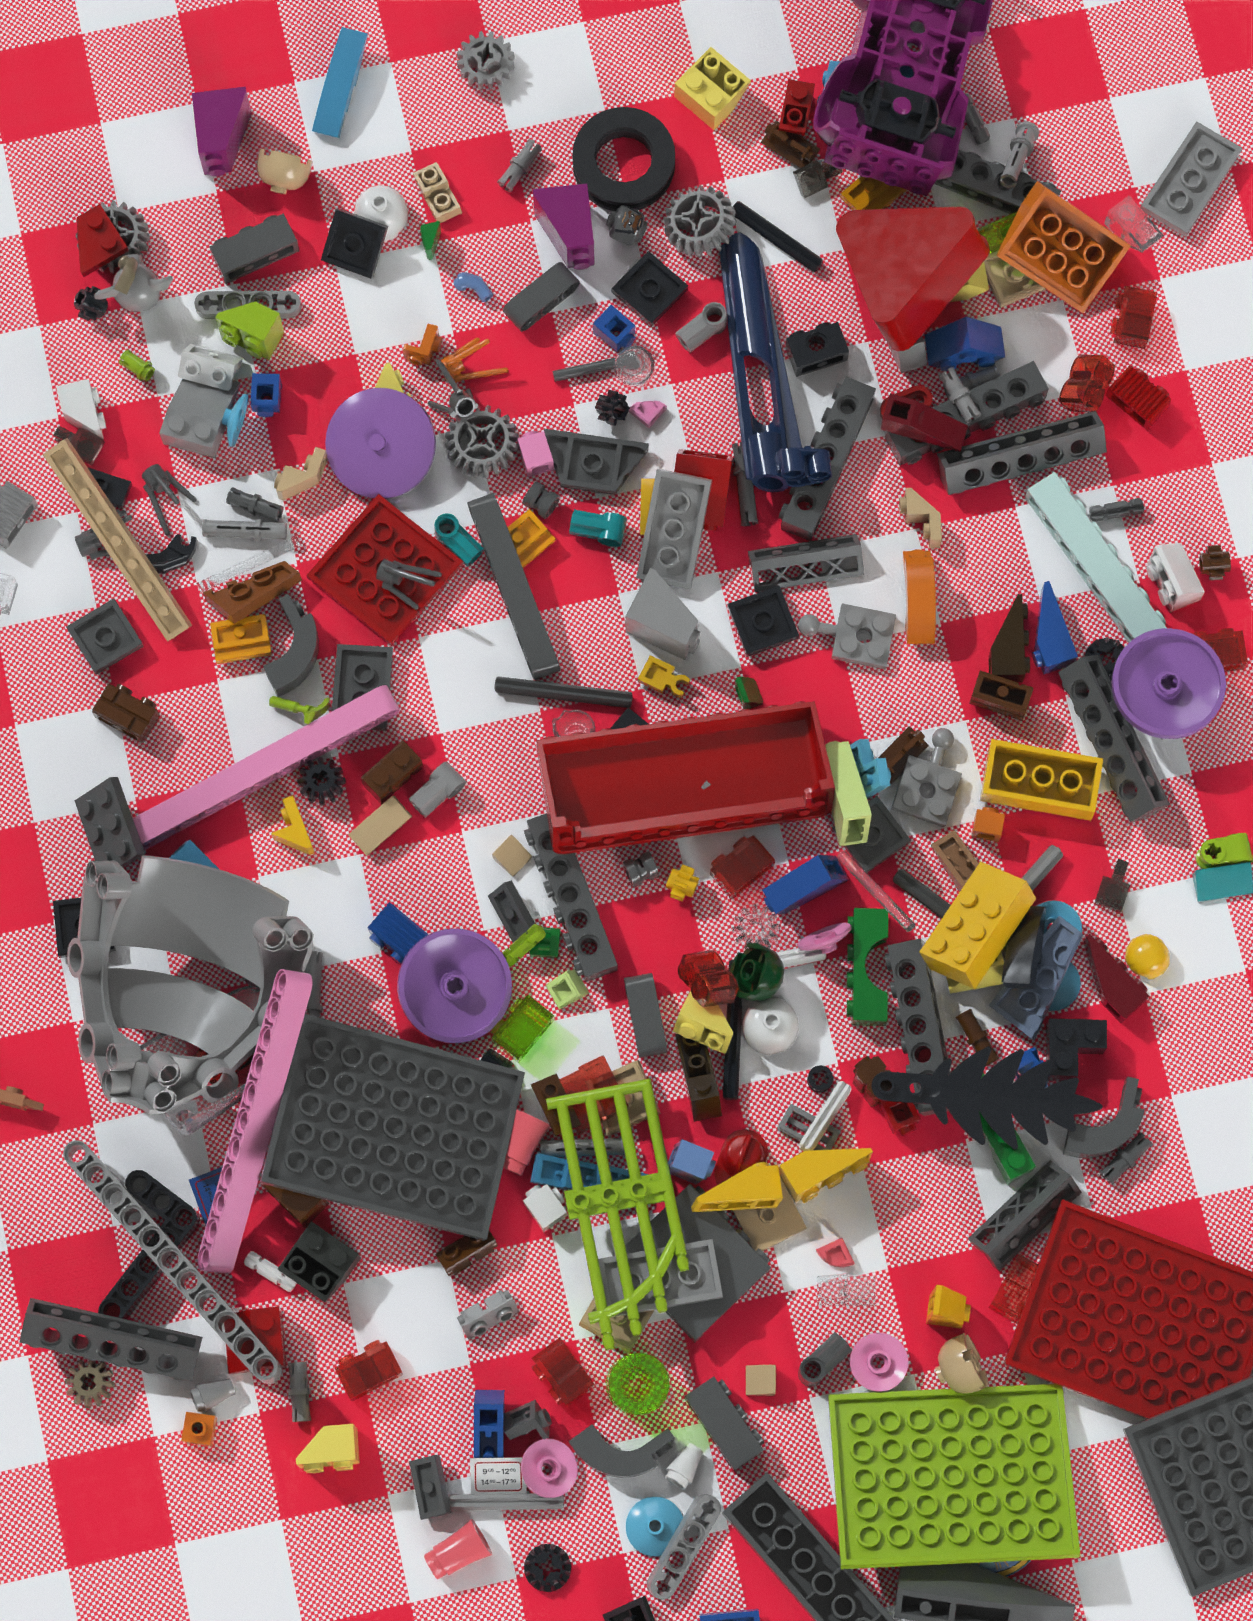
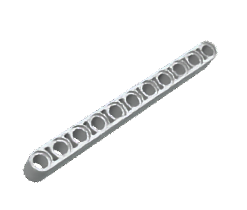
M79 1140L69 1142L63 1151V1157L67 1164L251 1373L265 1384L277 1382L282 1375V1366L273 1354L99 1157L84 1142ZM78 1150H85L84 1158L79 1162H73L74 1153ZM103 1171V1179L98 1183H92L91 1178L94 1172ZM118 1191L122 1192L120 1202L110 1204L111 1195ZM140 1213L141 1219L139 1223L132 1226L129 1225L128 1220L131 1214ZM152 1234H159L160 1239L157 1245L147 1246L148 1237ZM171 1255H178L177 1265L173 1268H167V1258ZM190 1276H196L197 1285L192 1289H185L184 1283L186 1279ZM211 1297L216 1298L214 1309L204 1311L203 1304L205 1300ZM227 1319H234L235 1328L231 1332H223V1323ZM248 1340L254 1341V1350L249 1354H242V1344ZM266 1362H272L274 1365L273 1372L268 1376H261V1366Z

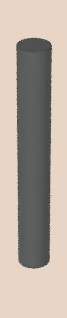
M633 354L559 369L552 371L556 382L635 365Z

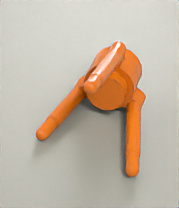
M477 337L441 359V362L445 365L456 383L467 379L507 373L509 371L505 367L461 374V371L465 370L461 360L489 344V339L480 342V338Z

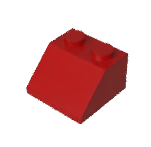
M277 1306L237 1312L236 1314L279 1361L282 1369L287 1368L282 1309ZM227 1319L224 1322L225 1333L231 1332L235 1328L234 1319ZM248 1340L242 1344V1354H249L254 1350V1341ZM226 1344L228 1374L251 1372ZM264 1363L260 1371L273 1370V1363Z

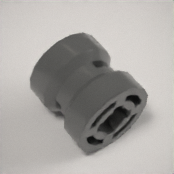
M536 481L527 491L522 504L529 509L534 508L538 511L539 516L547 519L557 507L560 496L555 492H548L543 484Z
M649 851L641 854L636 860L628 859L623 862L625 872L633 888L642 885L644 880H654L660 877L655 861Z

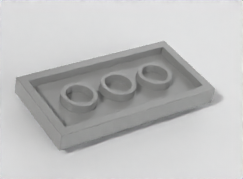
M1196 121L1141 204L1139 210L1186 237L1241 154L1243 148Z
M663 469L656 470L636 578L644 580L649 569L652 568L657 571L668 585L685 589L692 588L712 479Z
M713 1239L685 1244L686 1257L689 1262V1270L680 1272L676 1261L677 1256H673L662 1278L667 1308L723 1298ZM665 1247L656 1249L658 1260ZM645 1251L627 1254L634 1290L649 1277ZM616 1256L598 1259L607 1306L624 1299ZM652 1290L637 1304L639 1313L657 1310L655 1306L656 1299L653 1296ZM625 1310L613 1317L627 1315V1311Z

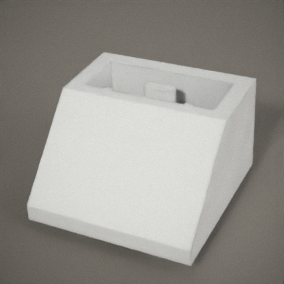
M1182 543L1155 546L1147 563L1146 570L1151 581H1156L1160 589L1158 590V596L1164 606L1167 605L1169 611L1173 612L1200 601L1205 591Z

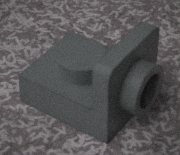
M533 1400L505 1413L504 1433L511 1440L536 1429L543 1439L549 1438V1427L552 1424L551 1417L546 1409H541L536 1400Z

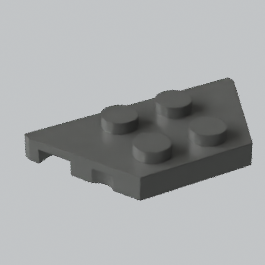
M544 428L560 486L563 488L616 495L649 449V443Z

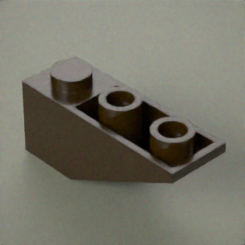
M1022 594L1017 595L988 655L989 673L1015 682H1023L1025 673H1030V658L1025 657L1024 646L1029 645V632L1024 630L1023 620L1028 618L1027 603L1022 602Z
M675 1034L694 1122L722 1116L719 1091L708 1047L697 1041L687 1039L680 1034Z

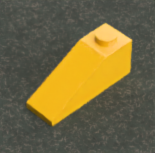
M766 1162L753 1164L752 1167L743 1170L698 1196L691 1206L692 1212L777 1208L783 1199L778 1165L769 1166V1163Z
M936 1285L929 1296L926 1324L961 1329L963 1322H969L971 1305L966 1304L967 1297L942 1285Z

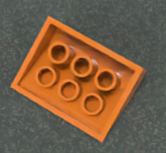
M1037 181L1021 203L997 256L1084 314L1131 245Z

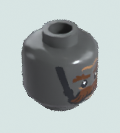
M622 205L616 212L611 210L605 225L610 227L609 236L612 239L626 245H633L636 241L640 242L642 240L648 222L644 221L645 217L642 212Z

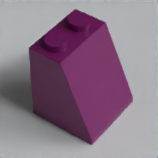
M246 87L192 93L198 154L204 175L222 176L232 171L252 115Z
M587 183L533 189L534 215L567 268L584 270L594 266V239Z

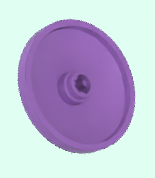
M371 388L352 395L335 411L326 432V455L332 471L348 489L369 498H375L380 494L383 498L389 499L411 491L425 478L434 460L436 436L427 412L412 397L393 389Z
M1155 629L1137 636L1122 650L1112 673L1113 698L1122 716L1139 731L1162 739L1184 738L1201 731L1217 715L1226 692L1225 671L1215 651L1198 636L1179 629Z
M443 929L420 939L406 954L398 974V999L407 1019L424 1035L446 1043L469 1042L487 1034L504 1016L512 993L511 972L499 948L483 935L466 929Z

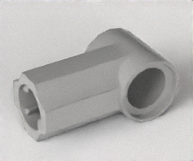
M717 302L707 304L703 308L702 313L675 333V336L685 350L691 353L711 336L720 334L726 329L727 315L725 307ZM714 314L722 317L718 322L708 320L709 316Z
M447 761L438 766L430 775V780L409 798V802L425 818L444 800L450 799L459 793L467 783Z

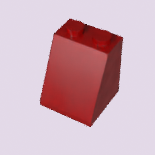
M679 449L676 454L674 472L712 479L703 529L717 530L718 526L723 527L734 456Z

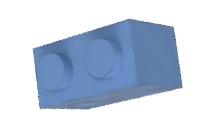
M682 1139L674 1145L668 1160L670 1174L696 1185L711 1176L716 1161L712 1160L714 1152Z

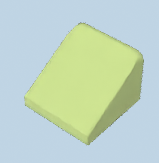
M575 969L565 971L545 985L559 1010L589 994L584 982L577 975Z

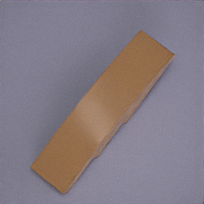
M953 830L932 843L931 847L960 892L979 863L957 832Z

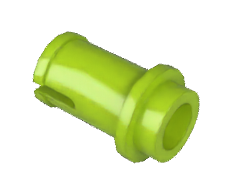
M129 349L120 357L122 360H119V364L137 375L139 381H148L153 376L155 368L150 361L145 362Z

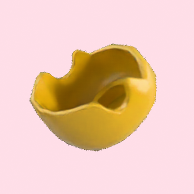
M1143 934L1130 941L1126 947L1125 960L1134 974L1154 979L1164 974L1169 967L1170 953L1162 939L1151 934Z

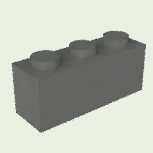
M284 213L279 216H269L263 223L254 227H244L238 234L229 238H220L213 245L209 246L212 258L225 284L299 252L297 239Z
M713 1376L685 1395L684 1399L732 1471L735 1472L763 1453L764 1450L761 1445L765 1442L755 1428L750 1431L744 1422L748 1419L746 1413L739 1404L736 1406L732 1404L728 1398L732 1393L722 1379L717 1381Z

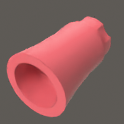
M516 1109L503 1168L522 1176L525 1165H529L535 1150L549 1130L550 1125Z
M471 1519L447 1539L433 1546V1550L426 1553L424 1558L435 1578L440 1579L475 1561L491 1556L492 1551L475 1521Z

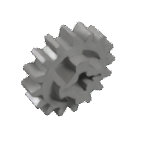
M480 31L479 38L469 35L470 43H461L462 50L457 51V59H459L457 61V68L461 70L462 79L468 77V85L471 86L477 82L478 89L481 90L483 85L487 84L489 90H491L495 82L499 86L503 85V77L510 79L509 70H514L515 68L513 62L515 55L511 51L510 42L503 44L504 37L502 35L495 39L492 31L488 37H484L483 32Z

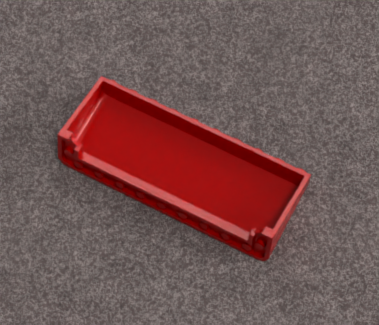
M799 701L784 706L770 705L766 708L755 710L742 709L738 712L726 714L714 713L710 716L698 718L686 717L682 720L669 722L658 721L648 725L633 724L626 728H605L597 732H576L569 736H548L536 740L553 851L557 854H570L815 819L828 815L833 808L835 785L815 701ZM706 781L711 784L705 789L701 788Z

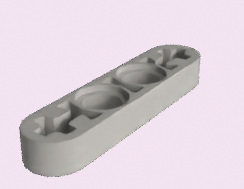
M206 291L198 294L194 301L196 312L203 319H216L217 313L222 312L219 310L218 305L220 304L218 300H222V308L225 311L228 310L227 304L232 299L240 300L242 305L259 299H266L269 302L268 308L274 310L273 299H277L278 310L274 311L280 313L281 319L296 317L302 308L300 297L293 291ZM290 299L295 305H292L291 309L287 310L284 304ZM210 300L211 306L209 310H204L201 305H205V301Z
M700 1494L691 1503L647 1580V1590L653 1597L665 1600L675 1593L720 1515L721 1505L716 1497ZM711 1501L709 1506L712 1508V1511L710 1513L705 1512L702 1515L703 1509L700 1507L701 1504ZM693 1516L698 1518L701 1517L700 1520L705 1521L704 1526L701 1523L692 1520ZM695 1525L698 1529V1537L696 1540L688 1542L684 1537L685 1529ZM675 1551H680L683 1555V1563L679 1567L673 1568L669 1563L670 1555ZM665 1567L668 1571L676 1573L674 1578L668 1575L665 1579L667 1573L662 1572L663 1568ZM665 1579L664 1584L667 1585V1589L665 1591H658V1587L655 1585L656 1581H663Z

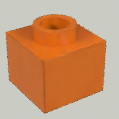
M983 807L982 810L977 809L971 837L999 842L1005 814H1001L998 809Z
M186 1412L181 1441L183 1443L213 1447L217 1417ZM196 1423L203 1425V1431L199 1434L193 1432V1426Z

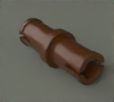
M968 1009L955 1017L968 1038L966 1042L969 1046H973L975 1052L987 1046L991 1047V1053L986 1066L1000 1058L987 1038L988 1032L986 1030L983 1031L972 1009Z

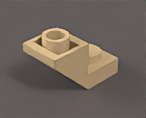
M315 447L313 455L309 454L305 461L304 470L306 472L285 465L283 473L277 474L274 483L278 499L284 501L320 483L328 461L326 450Z
M906 488L904 497L899 498L900 514H905V523L927 522L923 523V539L928 540L929 549L940 548L942 542L940 512L912 488Z

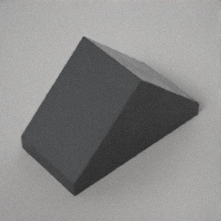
M646 1596L603 1614L605 1621H655Z

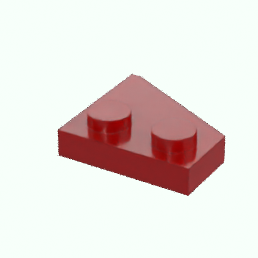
M100 204L76 217L79 263L83 277L129 251Z

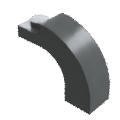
M289 594L279 598V601L294 631L292 645L282 657L263 666L277 697L294 690L309 676L316 663L319 651L318 632L312 614L305 615L298 600L293 602Z
M1132 1077L1125 1079L1118 1113L1113 1121L1098 1127L1075 1123V1132L1067 1130L1063 1155L1076 1158H1097L1110 1154L1123 1146L1137 1130L1145 1109L1134 1107V1104L1139 1105L1142 1088L1138 1087L1139 1079Z
M592 1424L572 1438L569 1444L578 1457L593 1470L611 1477L630 1478L643 1475L658 1467L652 1456L657 1454L658 1457H661L673 1448L671 1442L675 1440V1437L667 1428L644 1446L636 1450L622 1451L607 1444Z

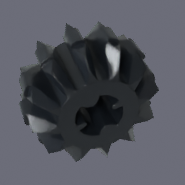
M323 757L318 758V765H314L313 761L309 760L307 763L310 770L301 768L300 774L303 778L297 780L298 785L303 787L300 790L301 795H309L308 801L311 804L317 798H319L321 806L325 805V798H329L334 803L336 799L333 793L342 795L343 789L340 785L346 783L345 777L340 776L343 773L342 768H334L335 762L332 759L326 765H324ZM326 777L327 783H321L318 786L316 780H322Z

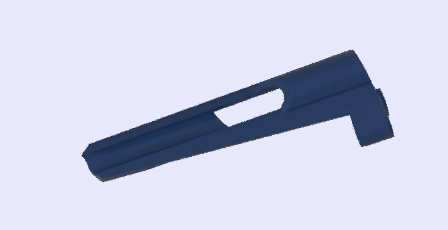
M741 232L734 233V235L729 237V244L724 243L721 245L719 255L745 477L747 480H751L755 487L767 492L785 491L788 486L802 487L827 481L832 478L829 451L813 449L811 446L802 447L762 254L759 247L748 236ZM745 356H753L759 359L769 370L774 410L773 420L769 425L759 423L750 409L744 364Z

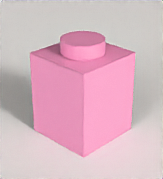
M530 431L523 434L521 438H518L519 451L527 477L554 470L553 458L544 431L539 433L537 431Z

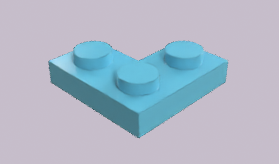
M859 739L852 743L850 747L866 797L869 799L890 786L891 773L887 767L886 758L874 759L869 739Z

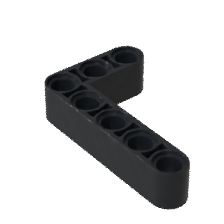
M143 1170L132 1171L125 1180L126 1189L134 1198L165 1220L160 1228L167 1235L174 1236V1243L181 1250L200 1224L198 1213L192 1206ZM138 1178H145L147 1180L146 1188L140 1192L134 1191V1181ZM161 1195H167L170 1198L169 1205L163 1209L156 1208L157 1198ZM184 1212H190L193 1216L191 1223L187 1226H181L178 1223L179 1216ZM154 1234L147 1243V1246L157 1245L160 1239L159 1234ZM143 1249L101 1302L98 1313L106 1315V1311L110 1306L118 1305L120 1307L118 1318L127 1320L163 1274V1271L157 1265L154 1271L150 1273L143 1272L142 1265L144 1261L150 1258ZM171 1255L167 1258L166 1267L170 1265L177 1255ZM129 1282H137L139 1286L137 1293L133 1296H126L124 1288Z

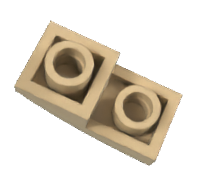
M437 162L413 173V177L436 221L442 223L462 214L461 207L449 188L448 181Z
M393 795L348 835L367 856L404 825L412 815Z

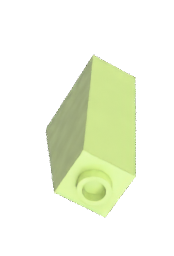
M849 741L829 742L825 744L835 785L831 813L839 846L867 843L872 814Z

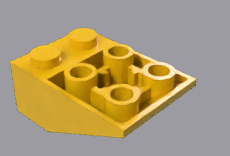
M871 1148L807 1150L782 1163L779 1166V1174L793 1201L796 1203L802 1200L803 1203H807L817 1197L819 1189L824 1186L831 1189L843 1182L845 1174L850 1171L855 1175L868 1167L867 1164L870 1163L869 1160L873 1151Z

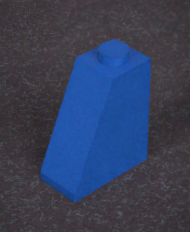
M817 855L762 890L766 896L764 901L771 912L787 914L849 881V878L836 856Z

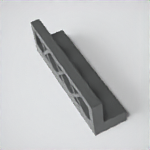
M857 534L748 551L755 592L765 591L779 585L780 588L864 575L862 547ZM856 556L857 568L844 569L839 565L845 557ZM820 561H826L831 565L825 573L818 574L812 570L816 563ZM798 565L804 569L798 577L790 578L784 574L790 566ZM770 569L776 573L771 581L759 582L758 571Z
M1049 1160L984 1222L968 1240L985 1254L994 1268L1000 1271L1054 1220L1062 1199L1072 1202L1082 1192L1070 1174ZM1052 1172L1058 1175L1051 1183L1044 1184V1179ZM1036 1193V1197L1031 1202L1023 1203L1025 1197ZM1015 1213L1014 1219L1003 1223V1219L1008 1214ZM995 1233L994 1238L986 1245L980 1242L987 1234Z

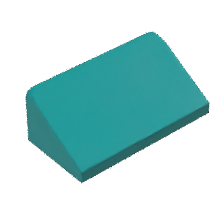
M1250 862L1200 869L1192 874L1197 902L1253 894L1252 867Z

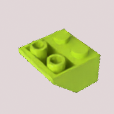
M256 301L219 312L215 317L223 342L232 347H237L238 345L246 349L249 355L257 359L263 357L270 360L284 335L280 313Z

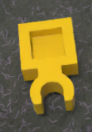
M650 655L638 677V683L663 694L667 687L671 689L675 697L683 698L684 692L678 690L676 685L678 683L689 685L690 678L686 675H673L675 671L674 666Z

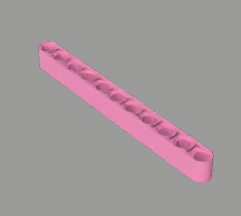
M379 686L134 817L133 821L143 849L146 850L307 764L309 760L312 761L396 716L400 712V708L388 686Z
M280 969L276 974L198 1253V1268L201 1271L229 1274L235 1266L310 998L313 981L309 973Z

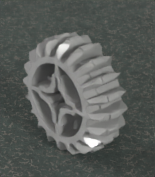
M699 185L697 191H693L689 187L688 194L686 195L679 192L678 196L680 199L678 201L671 199L670 203L673 208H665L667 217L663 218L664 232L669 237V243L675 246L678 252L684 251L688 257L694 252L699 258H701L703 252H706L711 257V250L714 248L721 252L720 244H729L728 236L734 235L733 226L737 223L734 217L736 212L734 207L731 206L730 199L725 197L720 190L715 192L711 186L706 191L701 185ZM705 206L715 208L720 214L706 211ZM680 229L693 232L695 237L684 235L680 232Z
M114 200L110 203V207H106V204L101 202L100 205L128 246L129 251L122 256L140 254L143 259L141 251H148L146 242L150 241V235L146 233L149 227L144 222V216L141 213L137 214L134 206L128 209L124 201L119 207H117ZM118 221L127 223L134 230L120 227ZM122 256L99 268V270L103 273L109 267L110 273L114 274L116 267H119L118 262Z
M478 405L475 412L468 417L456 415L457 423L450 422L449 429L451 431L445 433V438L448 440L445 443V449L450 451L448 453L449 460H455L454 467L457 469L463 466L462 471L465 475L470 470H473L474 478L479 476V472H483L486 479L489 477V471L492 470L498 476L500 474L499 466L507 470L509 467L507 460L514 461L515 454L513 452L519 450V445L515 443L518 441L519 434L514 432L516 425L509 423L510 417L508 414L501 417V410L499 408L494 413H491V406L489 405L485 407V411H480V406ZM478 424H487L488 426H486V427H484V428H480V427H477L476 425H478ZM466 431L471 441L467 444V449L463 451L459 443ZM501 432L505 441L498 452L493 442L497 439V434ZM477 439H482V441L487 439V444L482 445V442L477 444ZM480 455L488 457L487 459H475Z

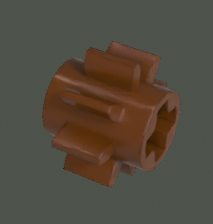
M1221 545L1207 546V549H1205L1206 553H1200L1199 555L1201 574L1209 575V580H1221L1225 576L1224 572H1230L1231 570L1229 551L1221 550Z

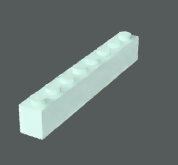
M1054 472L1028 488L1025 495L1026 501L1127 642H1131L1134 638L1145 632L1167 628L1163 615L1158 610L1154 611L1149 604L1150 598L1143 588L1139 589L1134 583V576L1127 566H1122L1117 559L1118 554L1115 548L1110 543L1106 544L1101 537L1102 531L1097 523L1091 522L1088 519L1082 502L1078 499L1075 500L1070 494L1071 490L1067 481L1063 477L1059 478Z

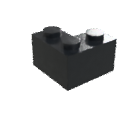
M1049 1018L1046 1023V1061L1053 1060V1065L1047 1081H1063L1077 1078L1078 1054H1103L1107 1049V1020Z

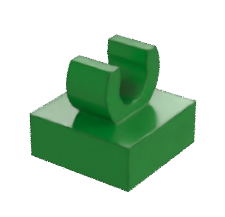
M543 927L546 936L530 950V957L558 958L560 928Z

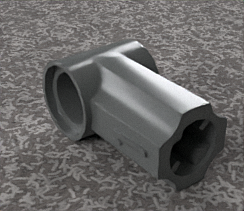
M834 1332L809 1357L802 1361L798 1369L799 1380L809 1387L820 1384L823 1378L852 1352V1349L840 1335ZM815 1365L819 1369L820 1375L816 1378H809L804 1372V1367Z

